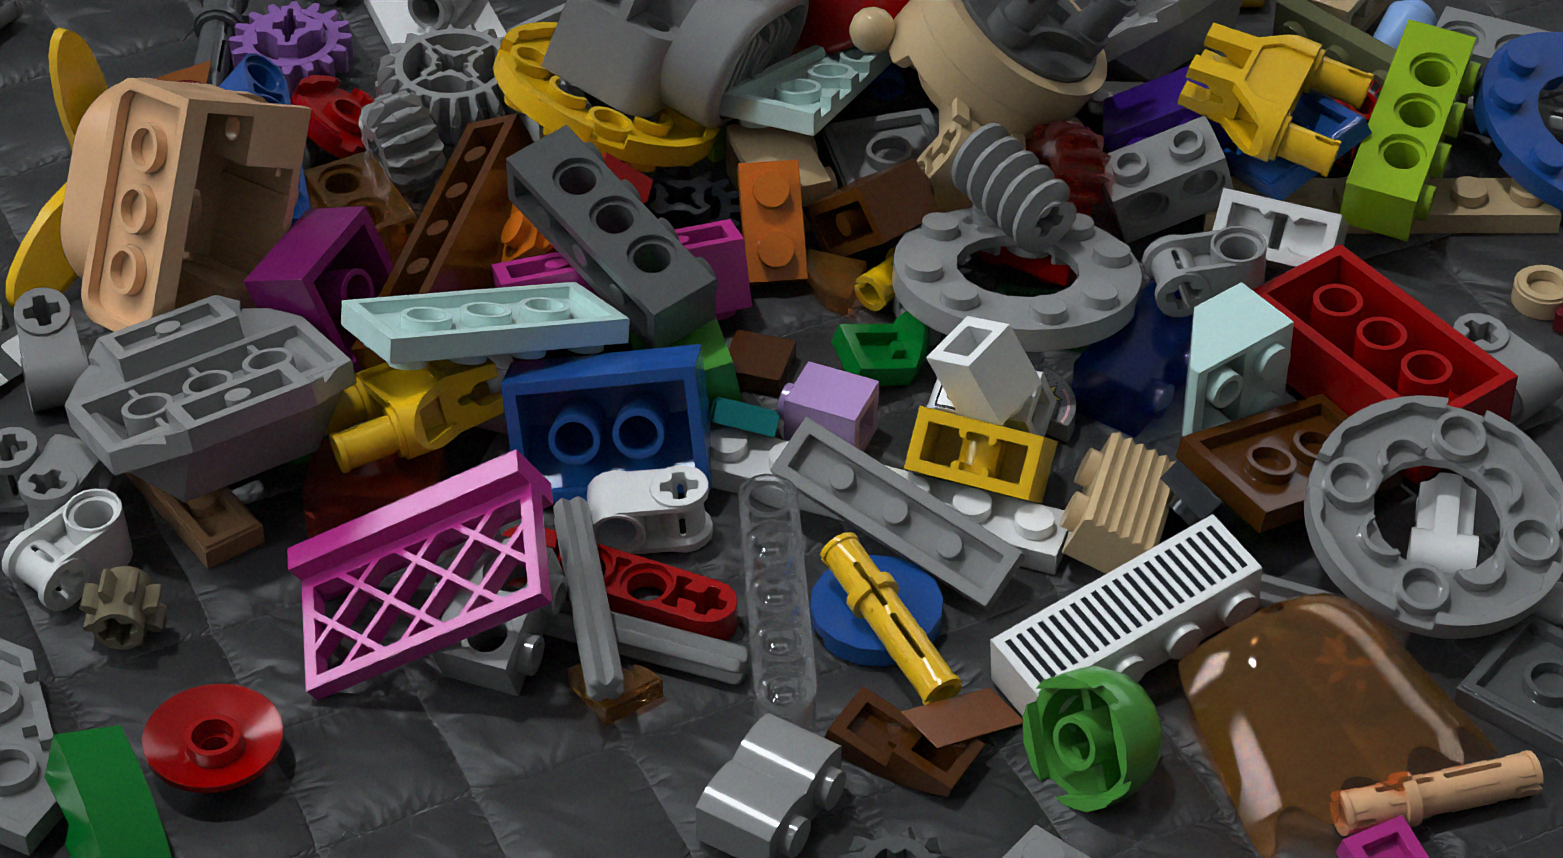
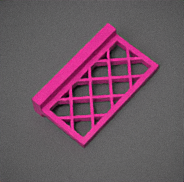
M516 449L287 548L288 570L301 580L306 692L318 701L551 604L543 509L553 505L551 482ZM522 518L521 524L506 545L493 540L500 527ZM466 542L448 570L434 564L443 551ZM487 549L499 556L478 586L465 578L484 550ZM517 564L526 568L528 587L505 597L497 595ZM408 567L389 595L377 589L385 576ZM427 574L440 579V582L421 610L407 604ZM458 589L472 595L457 617L445 622L438 620ZM351 591L332 619L326 617L325 602ZM372 598L383 605L361 635L349 628L369 599ZM400 613L414 619L399 641L386 647L380 645ZM343 637L356 643L342 665L328 670L327 661Z

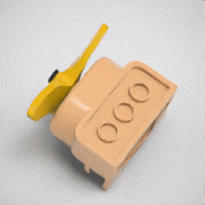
M60 27L55 29L49 46V72L55 104L69 141L72 155L67 182L42 207L25 235L11 264L6 279V299L9 307L14 310L18 298L25 292L35 288H51L63 294L80 277L82 279V304L88 318L113 332L213 295L239 300L242 308H256L243 281L291 228L294 207L299 196L298 184L312 109L299 105L268 103L261 96L245 91L225 90L211 84L163 81L152 78H127L108 89L104 74L86 41L76 32Z

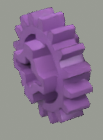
M291 1L288 6H281V10L275 4L268 5V14L263 16L256 12L249 13V24L237 23L234 26L236 36L229 37L234 68L247 54L256 53L263 55L277 65L284 74L289 96L292 95L301 79L311 75L335 77V72L347 73L349 71L348 60L354 59L352 34H350L349 22L347 20L339 21L338 11L336 10L321 14L320 4L318 3L312 4L307 9H301L297 1Z

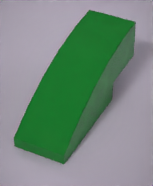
M121 725L53 734L44 778L69 823L65 847L70 857L172 858L153 796Z

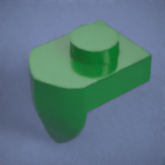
M905 311L899 315L893 324H839L831 343L845 372L879 381V386L911 385L916 380L924 365L930 343V327L919 321L908 311Z

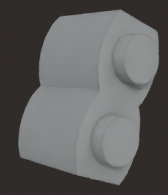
M765 714L745 736L733 759L716 773L701 795L695 807L696 839L736 858H795L801 852L808 839L811 820L816 817L822 808L827 811L831 810L843 792L846 783V772L841 770L842 746L773 714Z

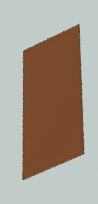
M990 687L901 711L936 748L1023 724V719Z

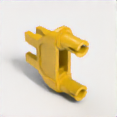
M1213 23L1203 45L1221 51L1227 57L1220 56L1207 49H1204L1201 55L1196 54L1188 68L1186 78L1203 83L1209 89L1187 80L1179 95L1177 104L1202 116L1206 115L1207 118L1221 124L1236 146L1252 157L1268 162L1269 159L1275 161L1277 156L1316 171L1321 176L1327 178L1342 141L1331 139L1292 123L1293 116L1291 115L1303 92L1309 94L1311 89L1350 104L1360 110L1375 74L1363 72L1326 57L1327 50L1322 49V44L1299 35L1256 37Z
M487 358L486 362L476 365L458 364L449 359L427 361V366L423 369L400 370L390 367L388 362L355 373L357 383L343 391L324 436L329 434L331 448L340 470L345 474L350 472L351 469L395 453L400 458L405 457L408 460L442 448L461 432L505 413L503 396L499 392L491 394L488 383L485 382L499 376L496 364L489 358Z

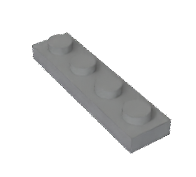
M807 416L770 468L771 473L777 479L908 562L918 565L930 576L987 612H990L1025 560L1021 550Z

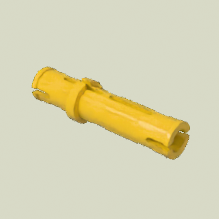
M846 532L831 539L820 552L822 562L831 570L848 594L846 604L855 617L865 618L887 649L891 658L897 663L922 698V703L927 705L956 697L962 689V681L958 675L953 673L929 640L925 631L919 626L898 597L899 586L892 575L885 571L880 572L860 544V540L855 533Z

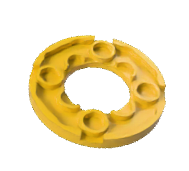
M558 22L523 24L511 29L504 36L493 65L496 81L505 94L504 101L512 109L526 114L543 126L542 132L545 136L567 125L584 143L591 142L601 154L608 152L632 168L642 172H653L656 166L690 167L710 153L721 127L715 129L706 128L669 106L656 113L657 121L650 122L641 116H635L632 123L627 116L611 108L595 106L587 110L585 106L588 100L585 97L573 96L562 91L558 87L560 77L541 66Z

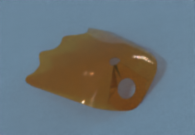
M1319 593L1298 596L1264 607L1185 654L1178 663L1180 677L1197 722L1242 824L1254 846L1264 858H1272L1274 854L1277 822L1285 807L1297 806L1326 823L1335 824L1340 817L1341 786L1345 780L1351 777L1362 776L1372 778L1391 789L1403 791L1405 790L1403 783H1406L1408 780L1407 760L1409 754L1414 748L1419 746L1429 747L1455 763L1464 764V753L1457 734L1458 727L1465 729L1487 748L1497 753L1496 748L1383 624L1355 601L1337 594Z

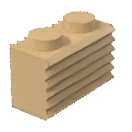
M1121 432L1112 433L1101 451L1090 448L1083 458L1074 479V483L1083 487L1082 493L1078 491L1074 493L1060 521L1059 526L1069 531L1062 553L1107 574L1159 545L1170 509L1168 504L1172 501L1174 492L1160 477L1176 461L1170 462L1167 455L1158 456L1156 449L1147 450L1144 444L1135 445L1132 438L1123 439Z

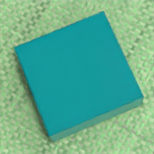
M718 396L717 399H713L709 421L775 437L780 415L772 409Z

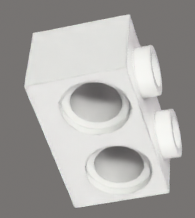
M1223 188L1212 231L1230 226H1246L1262 233L1267 243L1266 267L1287 272L1339 244L1344 246L1349 224L1341 214Z

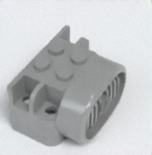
M567 0L541 66L625 114L649 117L669 106L700 125L715 129L734 119L719 115L720 103L724 92H729L733 86H737L740 81H744L747 77L755 78L754 75L762 73L765 68L792 55L806 22L809 0Z

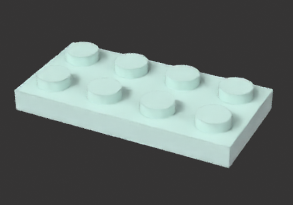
M577 282L342 300L341 325L362 341L364 346L370 348L388 362L390 367L400 370H419L427 366V361L449 359L458 364L476 365L486 362L489 355L509 354L520 359H539L546 356V350L567 349L580 354H596L604 350V345L628 343L630 318Z

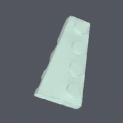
M815 44L765 68L762 73L754 75L755 78L753 79L747 77L744 81H740L737 86H733L729 92H724L720 103L719 115L740 119V124L747 128H766L771 126L815 136L892 63L890 53L885 50L877 53H868L853 46L833 54H827L824 47Z

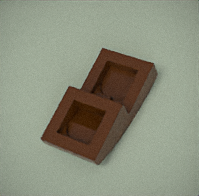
M864 686L861 687L828 728L825 739L842 746L841 757L853 764L903 786L946 797L951 794L985 747V743L977 738H971L936 748L901 713L900 709Z

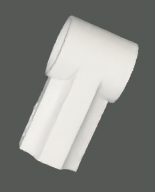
M1439 472L1435 478L1420 483L1419 495L1416 501L1415 527L1411 528L1407 561L1411 563H1428L1438 568L1441 572L1454 573L1460 569L1476 568L1479 536L1473 535L1476 489L1469 487L1464 482L1462 475Z

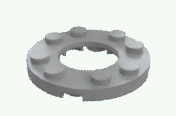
M974 204L972 208L925 215L922 223L906 232L897 244L894 253L892 275L893 289L899 302L911 315L925 325L948 336L967 316L1010 324L1026 352L1077 348L1101 341L1115 334L1133 318L1142 281L1141 268L1129 245L1094 226L1093 219L1085 214H1076V220L1057 243L1044 251L1030 253L1023 251L1015 243L1014 238L1008 237L998 226V223L991 221L983 212V209H979ZM1006 246L1009 252L1023 258L1036 259L1051 254V263L1053 265H1069L1077 274V279L1071 287L1051 295H1039L1036 297L1006 296L984 290L969 282L957 269V265H964L966 256L976 251L987 252L994 256L1000 255L1001 247Z
M1405 396L1372 404L1344 420L1331 433L1319 451L1307 481L1304 495L1305 525L1312 548L1325 572L1348 598L1374 617L1397 628L1423 636L1443 639L1476 638L1508 629L1526 619L1546 601L1563 573V481L1550 459L1524 432L1488 410L1483 417L1464 409L1448 406L1449 398L1438 396ZM1422 465L1450 469L1472 480L1490 498L1499 517L1500 543L1490 558L1476 568L1460 569L1454 573L1441 572L1431 564L1423 562L1411 563L1401 558L1399 550L1397 548L1392 549L1383 539L1375 521L1374 496L1380 484L1399 470Z

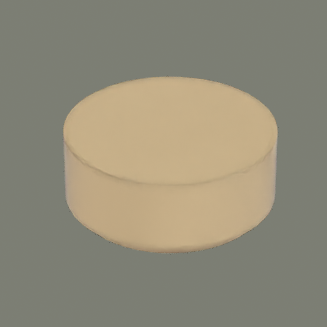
M1533 265L1520 270L1514 278L1511 301L1514 307L1523 315L1533 319L1554 320L1555 313L1563 306V270L1550 265Z

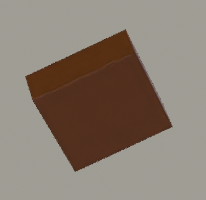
M737 329L728 350L734 363L739 389L779 397L796 359V340Z

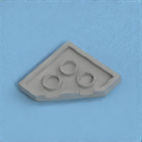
M0 638V844L30 856L64 816L44 778L53 732L32 650Z

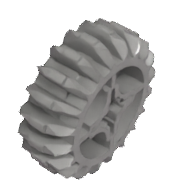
M450 23L447 29L435 30L427 26L425 34H407L405 43L391 44L390 54L380 58V67L377 72L378 81L375 82L376 98L390 92L392 94L404 90L408 93L413 92L421 99L422 105L429 109L430 117L433 123L438 126L437 132L443 144H454L456 147L468 123L519 113L521 117V112L512 109L505 103V94L499 87L494 75V61L504 38H498L495 29L479 32L476 31L474 24H470L465 29L454 28Z

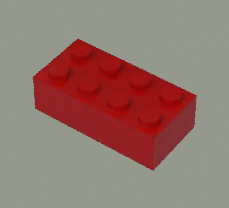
M1339 244L1253 289L1255 293L1294 321L1290 349L1291 357L1288 364L1286 383L1305 398L1323 393L1347 415L1352 416L1372 404L1388 399L1417 395L1449 398L1448 406L1464 409L1483 417L1488 410L1510 422L1518 375L1343 245ZM1422 465L1407 468L1404 476L1413 483L1418 484L1444 468Z

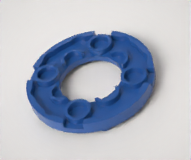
M1536 32L1510 40L1493 54L1477 80L1473 94V110L1480 135H1490L1497 149L1503 154L1498 161L1500 166L1531 194L1563 211V145L1545 127L1538 111V94L1541 90H1555L1563 83V32Z

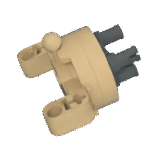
M909 0L894 20L884 9L878 7L863 8L854 15L849 26V34L853 44L861 51L877 53L885 50L890 53L894 64L902 68L910 67L917 71L921 86L929 99L939 109V135L916 161L921 171L928 176L933 185L934 199L941 213L972 208L974 204L968 198V195H964L953 184L951 167L963 143L972 133L984 125L992 122L1002 124L1008 131V136L1016 137L1024 146L1025 151L1026 145H1042L1051 156L1060 159L1072 158L1082 151L1086 142L1087 132L1083 123L1075 115L1106 80L1107 59L1104 48L1109 42L1108 35L1138 3L1135 2L1136 0H1091L1081 10L1073 0Z

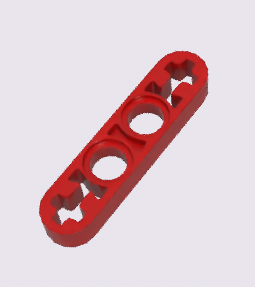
M519 525L507 529L502 535L512 537ZM544 527L546 547L553 548L563 571L556 530ZM597 543L610 611L723 641L729 640L736 632L738 625V600L735 591L729 585L709 577ZM527 577L515 578L508 584L522 588L527 583ZM646 586L655 587L663 592L660 597L647 601L638 600L630 595L633 590Z

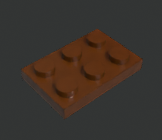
M1321 393L1182 436L1176 458L1236 511L1245 522L1261 533L1305 518L1304 495L1314 462L1327 438L1350 416ZM1406 469L1399 470L1383 481L1376 494L1400 486Z

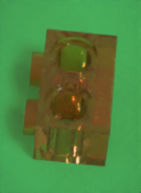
M368 150L305 170L304 175L311 209L365 206L395 266L417 223V216Z

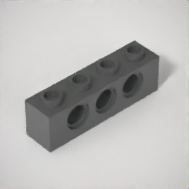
M565 125L506 158L508 199L606 303L630 318L629 328L649 349L668 347L716 319L718 280L710 264L702 257L695 258L681 244L672 225L666 219H657L642 203L636 188L628 180H620L606 166L600 151L591 142L584 143Z

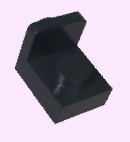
M1179 459L1160 477L1177 495L1168 504L1170 509L1162 535L1167 540L1212 514L1233 536L1245 525Z

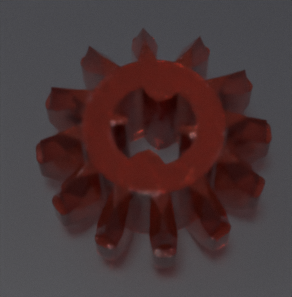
M1062 120L1061 122L1053 121L1046 125H1036L1033 138L1025 139L1026 151H1031L1039 159V165L1048 166L1054 173V179H1062L1070 188L1068 202H1073L1077 208V213L1090 216L1093 205L1103 204L1101 192L1103 184L1111 181L1105 176V167L1109 163L1111 156L1102 152L1104 137L1093 133L1090 127L1081 126L1080 122Z

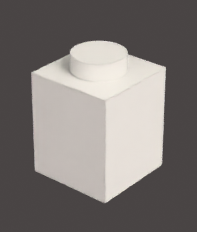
M967 316L926 357L959 416L1002 425L1022 409L1024 402L1042 384L1012 327L1006 323Z

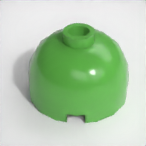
M1092 666L1043 680L1035 688L1041 690L1036 701L1026 704L1023 714V743L1031 768L1038 779L1043 781L1051 778L1069 793L1068 795L1055 797L1063 805L1083 812L1103 809L1124 801L1136 793L1151 778L1163 750L1162 725L1154 703L1141 685L1126 674ZM1078 695L1064 712L1059 713L1062 705L1068 698Z

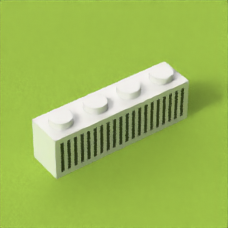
M1212 514L990 639L991 679L1022 716L1026 704L1036 701L1037 697H1039L1038 693L1041 689L1035 688L1043 680L1079 668L1098 666L1126 674L1138 683L1146 672L1171 658L1180 659L1187 656L1205 638L1226 626L1230 628L1236 627L1250 618L1255 610L1259 608L1262 566ZM1078 695L1068 698L1062 705L1059 713L1064 712Z

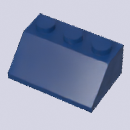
M701 344L511 362L501 383L510 451L517 449L551 482L553 505L561 498L571 500L577 496L587 501V489L592 479L601 473L613 470L627 472L665 469L677 465L691 466L699 469L706 475L709 490H711L709 402ZM682 484L677 485L678 493L684 492Z

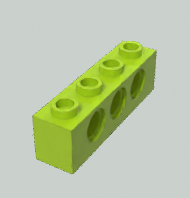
M1408 19L1368 123L1372 134L1361 141L1345 184L1340 214L1343 215L1350 226L1408 242L1415 220L1427 221L1437 187L1428 184L1431 177L1443 178L1452 145L1444 143L1446 135L1457 138L1467 104L1459 102L1461 95L1472 97L1479 77L1481 63L1471 61L1477 37Z

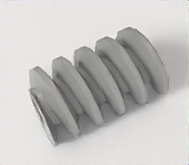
M992 122L980 127L960 147L951 167L953 184L964 195H968V198L979 209H983V212L991 221L998 223V226L1008 237L1014 238L1015 243L1023 251L1030 253L1044 251L1057 243L1069 231L1076 220L1077 214L1076 206L1073 202H1068L1070 188L1062 179H1054V173L1048 166L1039 165V159L1031 151H1025L1024 146L1016 137L1008 136V131L1002 124Z

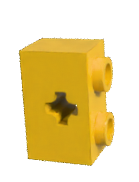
M919 406L904 469L1042 504L1058 441Z

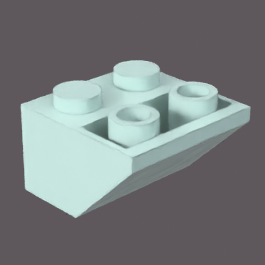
M1242 282L1194 307L1182 436L1284 405L1294 321Z

